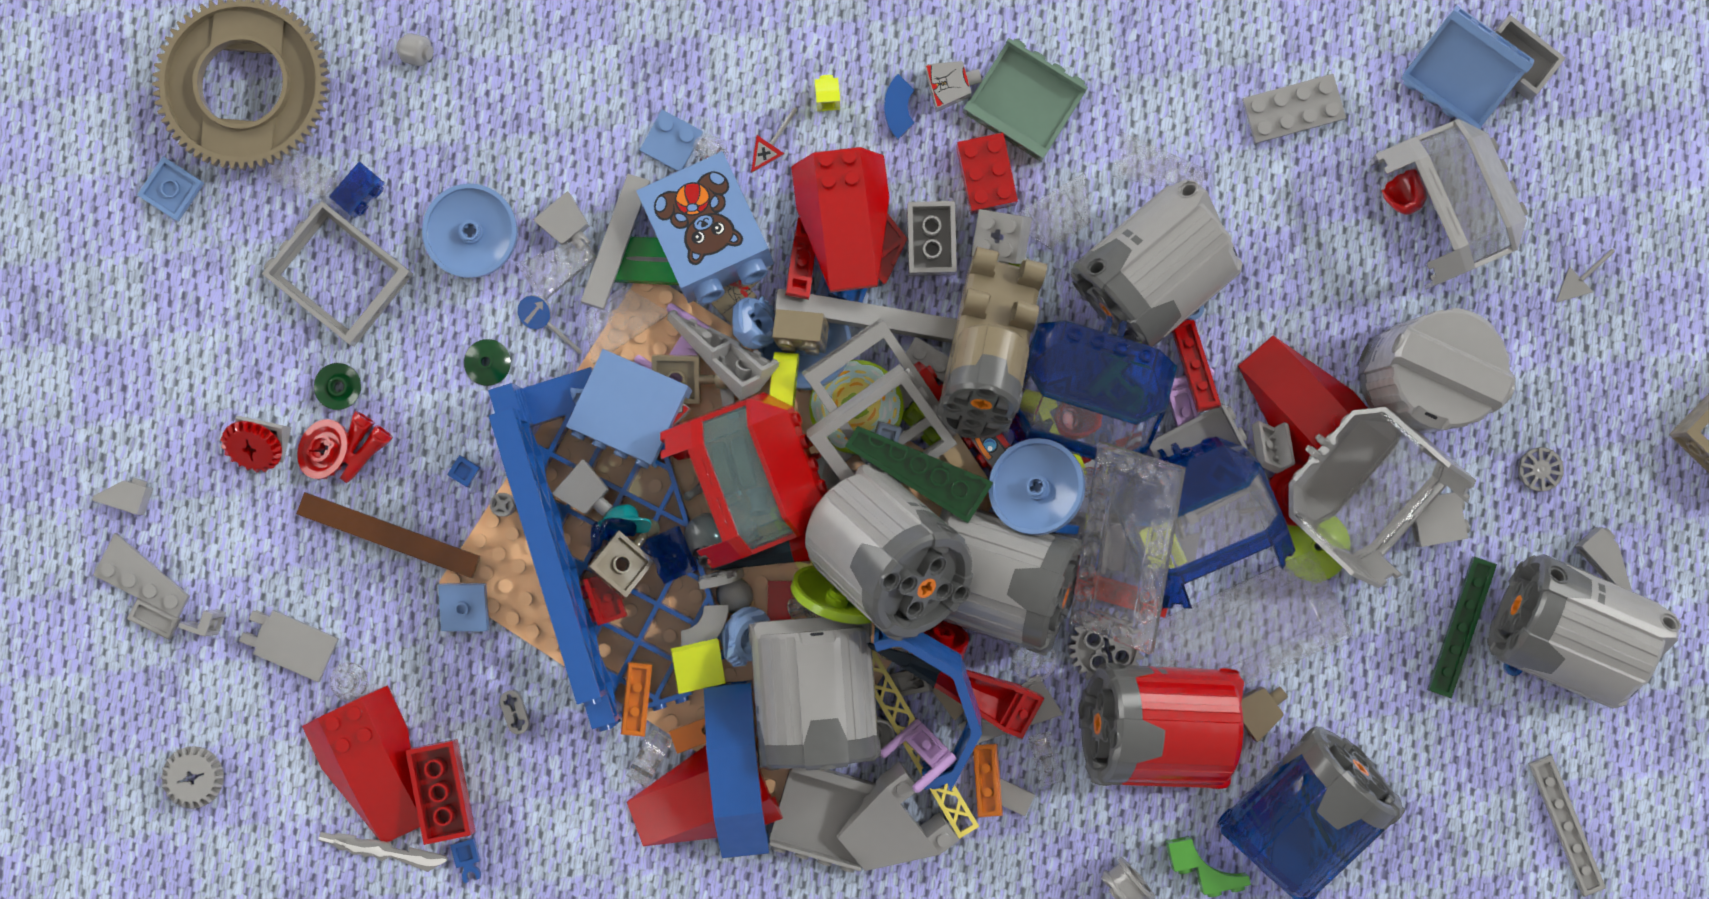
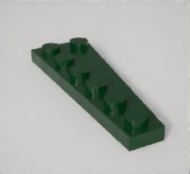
M857 426L845 445L846 448L969 523L993 485V482L860 426Z

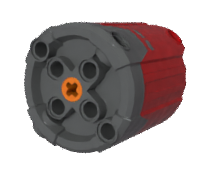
M1118 663L1101 664L1092 675L1087 688L1083 690L1078 708L1079 728L1081 729L1082 747L1086 761L1085 768L1091 776V782L1102 786L1134 785L1211 789L1227 788L1231 784V777L1238 765L1243 743V712L1241 704L1244 681L1240 677V672L1229 668L1204 669L1122 665Z

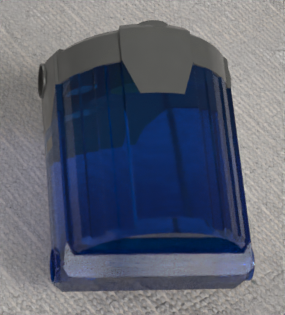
M1316 726L1308 730L1301 740L1232 808L1226 810L1217 821V824L1220 826V832L1293 899H1315L1319 892L1373 841L1402 817L1405 808L1402 806L1399 795L1393 792L1385 779L1374 768L1375 764L1359 747L1346 738H1341L1323 727Z

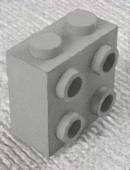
M1455 492L1438 495L1411 525L1415 547L1468 539L1467 533L1470 532L1468 520L1464 519L1463 514L1465 501Z

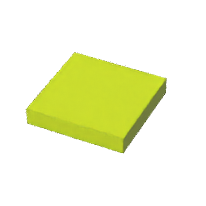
M717 638L670 649L679 694L725 684L720 646Z

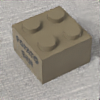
M776 309L772 337L778 348L782 349L781 351L796 353V350L805 351V354L819 355V352L826 353L829 324L824 313Z

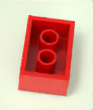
M1004 133L957 142L956 150L970 215L977 214L979 209L992 211L1016 206L1018 198Z

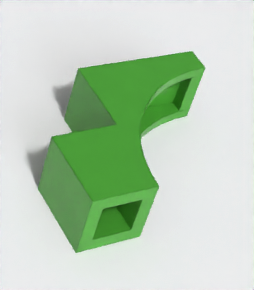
M1189 836L1165 841L1171 869L1174 872L1178 871L1179 874H1187L1193 871L1192 868H1196L1200 891L1204 895L1217 897L1222 895V891L1240 892L1245 890V886L1251 885L1249 875L1245 872L1226 873L1207 865L1198 855Z

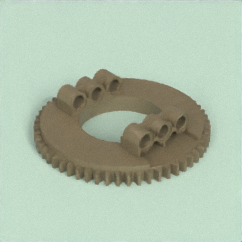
M209 0V8L200 4L201 12L198 13L195 9L191 10L192 18L185 14L184 19L186 23L177 21L179 30L171 28L170 31L174 35L173 38L166 36L165 40L169 44L160 46L165 51L164 54H157V57L162 62L154 63V66L160 69L159 72L153 73V76L159 79L152 83L154 87L159 88V90L153 92L154 96L160 98L155 101V105L162 107L157 112L159 115L165 116L161 121L165 125L169 124L166 130L173 133L171 137L176 141L180 140L178 144L181 147H186V151L190 154L194 152L193 156L198 159L202 157V161L205 163L211 161V164L216 167L220 163V167L227 169L230 165L232 170H236L238 165L243 171H246L247 165L252 170H256L257 163L260 167L265 168L266 161L271 165H275L274 159L277 158L283 161L284 154H287L289 157L292 156L291 150L293 148L299 151L298 144L300 142L306 144L305 137L313 136L311 129H318V126L315 124L316 121L323 120L320 112H326L323 103L329 102V99L324 96L326 93H330V90L325 85L331 83V80L325 77V75L330 74V71L324 68L328 61L321 59L326 54L323 50H318L322 45L319 41H314L317 36L313 32L309 33L311 28L308 25L303 26L305 22L301 18L297 19V15L294 12L289 14L290 10L284 6L281 9L279 3L275 2L272 5L270 0H265L264 3L263 0H227L226 3L224 0H218L217 5L212 0ZM220 51L269 53L275 56L281 68L283 84L280 97L268 114L256 121L222 119L212 113L204 98L203 78L210 61Z

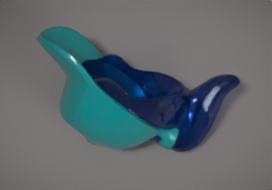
M618 505L611 508L604 518L595 522L591 528L590 552H596L600 549L603 540L609 541L616 531L622 532L625 536H635L636 533L649 532L651 521L647 518L639 517L637 509L632 505Z

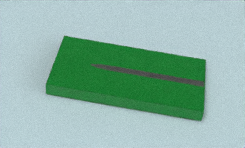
M631 236L614 283L679 285L658 238Z

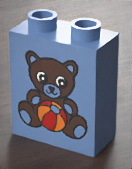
M723 151L636 190L688 303L695 300L700 305L712 303L724 295L723 287L738 280H741L743 285L758 282L768 274L766 267L774 264L769 248Z

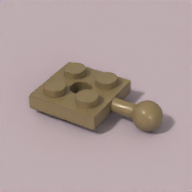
M652 355L653 371L669 378L672 373H678L682 376V383L691 388L692 393L689 399L685 398L683 403L699 404L701 402V384H715L719 389L728 388L717 374L700 375V355Z
M649 519L651 521L649 532L640 533L633 542L622 532L616 531L587 567L623 599L627 598L655 562L640 549L648 538H653L659 533V524L653 519ZM618 558L626 561L627 567L625 571L617 569L616 560Z

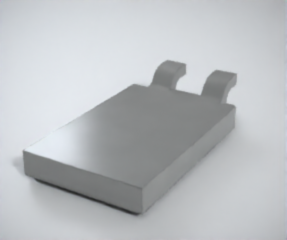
M258 610L252 611L249 620L262 624L257 636L249 632H243L239 642L256 647L254 655L316 682H320L339 638L276 610H272L270 616Z

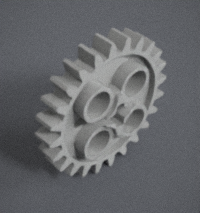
M1106 608L1105 614H1102L1097 609V616H1093L1088 612L1089 620L1086 621L1080 618L1082 626H1073L1077 634L1069 635L1071 639L1075 640V642L1068 643V647L1074 649V651L1069 653V656L1076 658L1072 662L1073 666L1080 665L1077 670L1079 674L1086 671V680H1089L1100 666L1092 664L1094 657L1103 656L1102 664L1108 663L1101 627H1105L1106 639L1110 644L1109 652L1113 663L1140 666L1136 662L1137 659H1144V656L1139 651L1146 650V647L1139 643L1143 642L1145 638L1138 635L1142 630L1140 627L1133 628L1136 621L1134 619L1128 621L1129 615L1127 613L1120 617L1118 609L1115 610L1113 615L1109 608ZM1113 628H1121V634L1118 637L1113 638L1110 636ZM1091 633L1098 634V640L1094 643L1087 642V637ZM1118 651H1126L1127 654L1124 659H1115Z

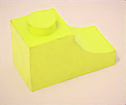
M833 75L819 76V79H815L817 112L840 110L838 78H833Z

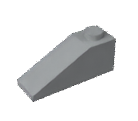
M1595 527L1574 547L1604 580L1632 591L1619 545L1614 540L1615 535L1607 528Z

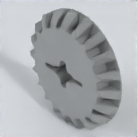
M185 747L174 752L162 768V788L165 790L166 796L173 803L183 808L194 809L209 804L218 796L223 786L224 773L220 761L212 752L202 747ZM189 771L196 775L204 773V775L194 780L195 784H192L191 781L180 782V780L186 779L189 776Z

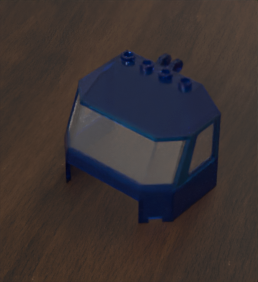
M1111 316L1106 317L1102 331L1066 320L1038 323L1029 343V357L1022 388L1023 395L1020 408L1009 427V430H1012L1017 439L1016 442L1019 443L1026 439L1035 438L1052 440L1063 445L1072 454L1115 466L1116 469L1114 470L1113 477L1130 467L1140 464L1151 446L1167 409L1178 366L1160 349L1123 338L1127 321L1122 320L1119 323L1117 336L1109 334L1108 332L1113 323V317Z
M1217 436L1205 438L1195 446L1180 449L1177 443L1171 444V450L1174 455L1168 457L1163 449L1157 450L1159 456L1157 462L1148 466L1138 467L1134 472L1128 474L1114 502V506L1140 576L1162 608H1172L1174 604L1183 605L1184 609H1193L1184 584L1273 546L1281 569L1286 565L1285 559L1287 556H1292L1296 551L1287 523L1261 463L1241 445Z

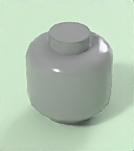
M407 33L401 37L396 47L401 61L415 66L425 65L428 60L432 59L434 53L431 42L427 37Z

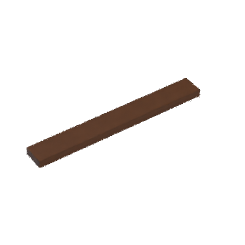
M304 492L296 513L302 517L469 578H473L481 557L472 552Z

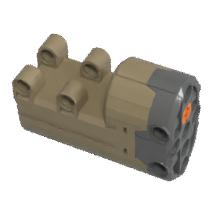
M978 246L966 275L943 389L936 414L946 427L965 438H990L998 436L1003 432H1008L1010 424L1016 413H1018L1029 357L1030 336L1039 313V306L1037 305L1038 295L1047 271V264L1029 259H1023L1020 267L997 262L1000 255L998 251Z

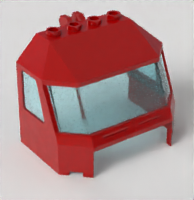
M764 392L688 419L660 432V440L662 443H665V450L661 451V459L688 450L722 542L697 550L700 556L706 555L709 558L707 559V564L712 569L806 533L807 525L815 506L827 493V485L818 473L819 464L817 460L821 458L820 452L811 454L809 448L814 444L802 431L800 414L797 411L795 412L793 406Z

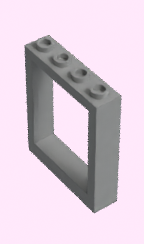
M321 201L310 209V215L305 222L302 221L294 229L295 234L291 239H287L281 244L278 255L268 260L262 274L349 345L355 347L413 276V273L328 204ZM328 217L396 271L394 276L349 330L281 276Z
M881 318L801 372L828 412L832 413L838 407L821 384V381L884 338L905 370L909 368L917 380L914 381V384L917 388L922 386L930 397L927 402L930 406L936 405L938 407L939 402ZM924 417L901 433L898 443L904 445L909 440L915 441L924 434L923 431L933 426ZM847 422L840 427L847 440H849L854 432L849 423ZM859 456V457L861 458V460L863 461V463L865 464V463H866V459H864V458H862L861 456Z
M901 364L897 365L806 430L811 442L841 481L855 474L827 436L900 384L904 386L941 437V440L923 453L938 458L957 445L953 438L956 433L946 427L939 416L936 415L938 407L936 405L931 407L927 402L930 398L922 386L917 388L914 384V381L917 379L909 368L904 370Z

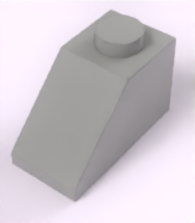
M133 478L132 481L123 480L94 495L92 500L136 515H145L153 488L146 486L147 481Z

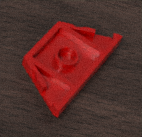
M888 213L879 272V280L883 285L887 283L908 239Z

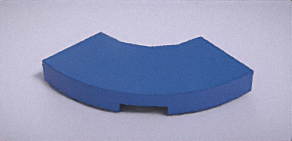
M899 74L890 83L884 102L887 125L897 140L914 125V121L908 111L909 98L914 93V89Z

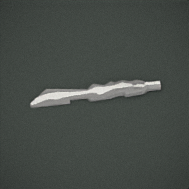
M320 832L318 841L332 844L338 850H347L353 855L361 854L364 858L374 856L381 861L391 857L427 872L448 859L446 855L409 847V851L393 848L389 842L356 838V835Z

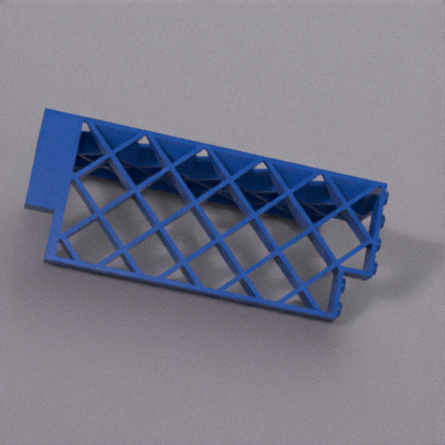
M592 367L525 388L509 383L490 389L488 392L495 413L488 416L576 704L584 703L591 728H598L599 732L611 729L621 722L623 710L617 711L615 693L620 683L626 685L625 674L628 662H632L640 646L672 662L670 653L644 640L659 609L691 624L690 628H692L701 619L704 606L716 605L711 588H706V598L695 619L664 604L663 602L679 571L697 581L699 576L707 574L704 566L698 563V559L695 560L700 575L682 566L689 554L686 548H684L678 562L675 563L646 547L650 540L648 538L640 549L674 569L658 600L636 588L630 592L654 605L639 636L611 622L599 626L597 622H592L589 610L582 597L580 582L586 571H590L587 567L590 565L606 533L613 536L616 531L603 529L602 524L599 527L597 521L574 510L569 504L565 505L555 500L546 477V470L553 458L572 468L577 466L574 462L556 454V451L569 429L566 425L576 406L571 397L570 388L584 389L593 370ZM565 417L550 448L547 449L539 445L531 427ZM665 443L663 444L661 450H665ZM598 447L589 461L593 469L604 451ZM670 456L664 458L666 464L657 459L655 461L658 466L668 471L672 483L659 507L629 492L641 466L634 465L622 488L600 477L606 486L619 492L613 507L621 505L627 496L656 511L653 520L658 523L662 515L685 528L690 522ZM674 492L683 520L665 511ZM570 514L600 529L584 561L571 554L565 541L563 526ZM606 519L607 526H609V520ZM603 627L635 642L619 673L607 668L600 655L597 638ZM720 633L717 639L721 641L723 648L722 634ZM722 649V650H720V652H721V659L723 660V659H725V657H724V652H723V649ZM673 662L656 693L650 690L649 698L653 701L649 702L648 708L652 707L653 711L666 708V703L675 700L676 704L690 700L689 695L694 693L693 691L681 694L676 693L661 698V694L674 671Z

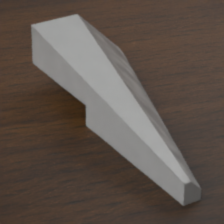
M676 310L668 312L667 320L740 401L759 392L779 366L777 360L773 359L770 361L762 357L761 352L757 350L749 351L741 347L739 341L711 327L705 329L697 325L696 320L692 318L687 320L679 316Z

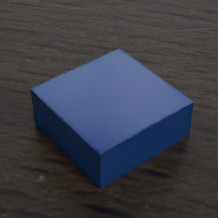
M459 455L447 475L465 487H469L480 467Z

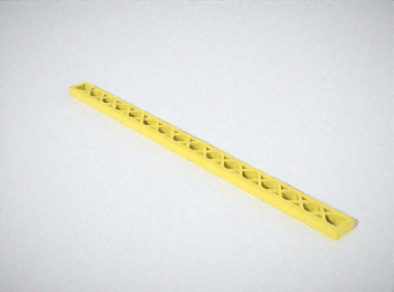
M776 504L768 509L766 515L776 532L781 533L782 530L779 526L785 527L784 531L790 527L774 519L771 513L778 510ZM812 561L810 562V564H806L803 562H795L798 569L803 568V566L807 567L813 565ZM872 650L873 671L883 673L885 676L883 686L874 684L875 698L898 735L901 732L900 730H904L906 727L896 724L897 712L905 713L909 716L907 726L915 720V717L877 653ZM875 661L879 668L874 667ZM887 682L889 683V685L891 686V688H887V687H886V686H887ZM876 689L881 690V694H880V695L878 694V692H877ZM885 691L895 693L897 696L895 707L884 704L883 697ZM899 703H901L904 709L898 708ZM906 741L902 744L922 776L923 766L919 763L920 756L917 754L916 757L910 745ZM944 784V787L939 789L930 788L959 839L980 827L955 785L951 792L947 790L948 784ZM937 791H938V792H942L941 798H940L939 794L937 793ZM946 794L957 797L956 809L944 805ZM949 812L954 813V817H953V818H952V816L950 815ZM958 814L969 817L972 822L970 826L961 831L956 825Z

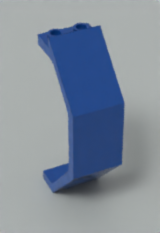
M875 626L874 645L877 652L892 647H902L947 674L955 682L967 718V723L954 749L951 751L957 760L924 788V790L930 788L939 789L944 784H948L951 792L982 735L981 713L962 656L923 632L914 638L896 641L886 636ZM923 760L922 776L932 769Z
M752 680L727 682L704 688L708 769L713 815L722 858L769 853L768 830H766L762 808L756 753Z

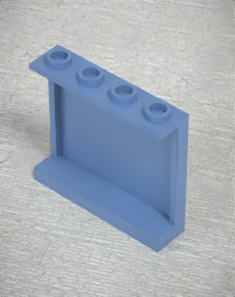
M1456 5L1403 73L1401 79L1404 80V85L1413 91L1417 89L1423 94L1422 97L1431 104L1436 103L1441 106V110L1451 118L1455 116L1457 119L1481 130V126L1515 84L1533 66L1534 59Z
M602 349L566 427L572 431V436L584 441L585 437L593 440L592 445L605 450L606 447L614 449L613 454L623 459H627L628 456L636 459L635 464L648 469L649 465L656 468L657 464L655 461L664 444L660 440V432L672 427L684 399H689L692 390L683 383Z

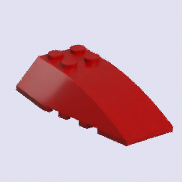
M862 147L813 152L792 165L791 169L796 210L809 238L813 252L816 255L829 291L839 292L878 287L890 200L884 155Z
M1274 335L1238 365L1268 425L1274 428L1284 422L1289 425L1295 464L1304 466L1308 462L1311 455L1305 450L1308 445L1313 446L1316 450L1322 446L1315 438L1318 434L1326 438L1340 426L1341 420L1347 414H1350L1353 410L1369 409L1352 389Z
M388 685L302 726L321 769L379 841L390 842L420 827L406 756V750L411 748L409 730Z
M706 746L627 801L643 846L718 838L713 815ZM758 764L765 825L783 819L775 796L771 797Z

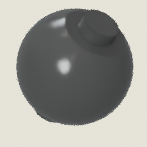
M703 513L693 518L687 524L683 535V542L687 552L693 558L698 559V563L701 566L709 567L707 564V559L709 558L706 555L700 556L697 550L722 542L711 513Z

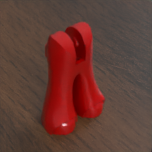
M355 411L352 416L348 430L349 436L347 439L350 444L347 446V449L350 453L345 455L346 462L341 464V467L344 463L348 464L340 476V479L345 483L350 482L366 462L393 439V436L388 431L376 425L362 447L354 453L359 443L375 424L373 420L358 411Z

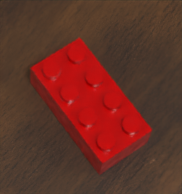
M458 738L406 750L423 844L471 836L475 833L476 830Z

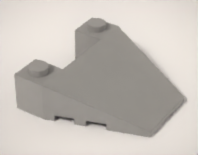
M900 761L878 778L876 786L871 793L865 796L863 804L858 811L852 814L837 835V838L864 871L941 855L959 841L955 831L940 812L919 826L902 805V802L916 792L912 789V786L915 784L914 779Z

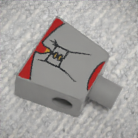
M963 61L925 65L924 70L936 112L971 96L970 86L982 83L979 69L966 72Z

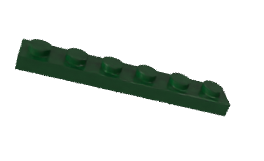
M1472 556L1427 688L1428 691L1452 699L1497 564Z

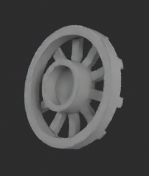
M1544 447L1533 448L1527 451L1520 459L1518 465L1521 481L1526 487L1534 491L1553 489L1559 484L1564 474L1561 458L1555 451ZM1543 451L1549 453L1545 460H1543ZM1534 452H1538L1539 460H1536L1532 455ZM1553 456L1556 462L1549 464L1548 462ZM1528 457L1533 461L1531 465L1525 463ZM1558 465L1559 471L1551 470V467ZM1523 467L1530 468V472L1524 474ZM1550 473L1558 475L1555 481L1550 476ZM1529 476L1534 477L1531 484L1526 479ZM1545 478L1550 481L1551 485L1545 486ZM1538 479L1541 480V488L1534 486Z

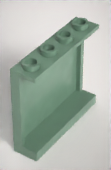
M1008 38L1005 46L982 80V83L964 107L963 114L995 134L1003 132L1005 140L1042 162L1088 87L1081 78L1077 76L1071 77L1066 74V70L1056 63L1052 65L1045 61L1046 58L1037 51L1031 52L1026 49V45L1022 41Z

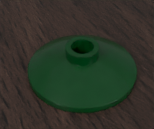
M483 339L475 342L469 347L464 357V368L468 377L475 383L483 386H491L501 382L507 376L511 367V358L508 350L500 342L492 339ZM486 357L489 358L490 364L483 366L482 360Z
M332 363L323 367L316 375L314 393L318 401L325 407L333 410L346 409L352 406L359 398L361 380L358 373L349 365ZM338 383L343 384L342 391L336 390V385Z

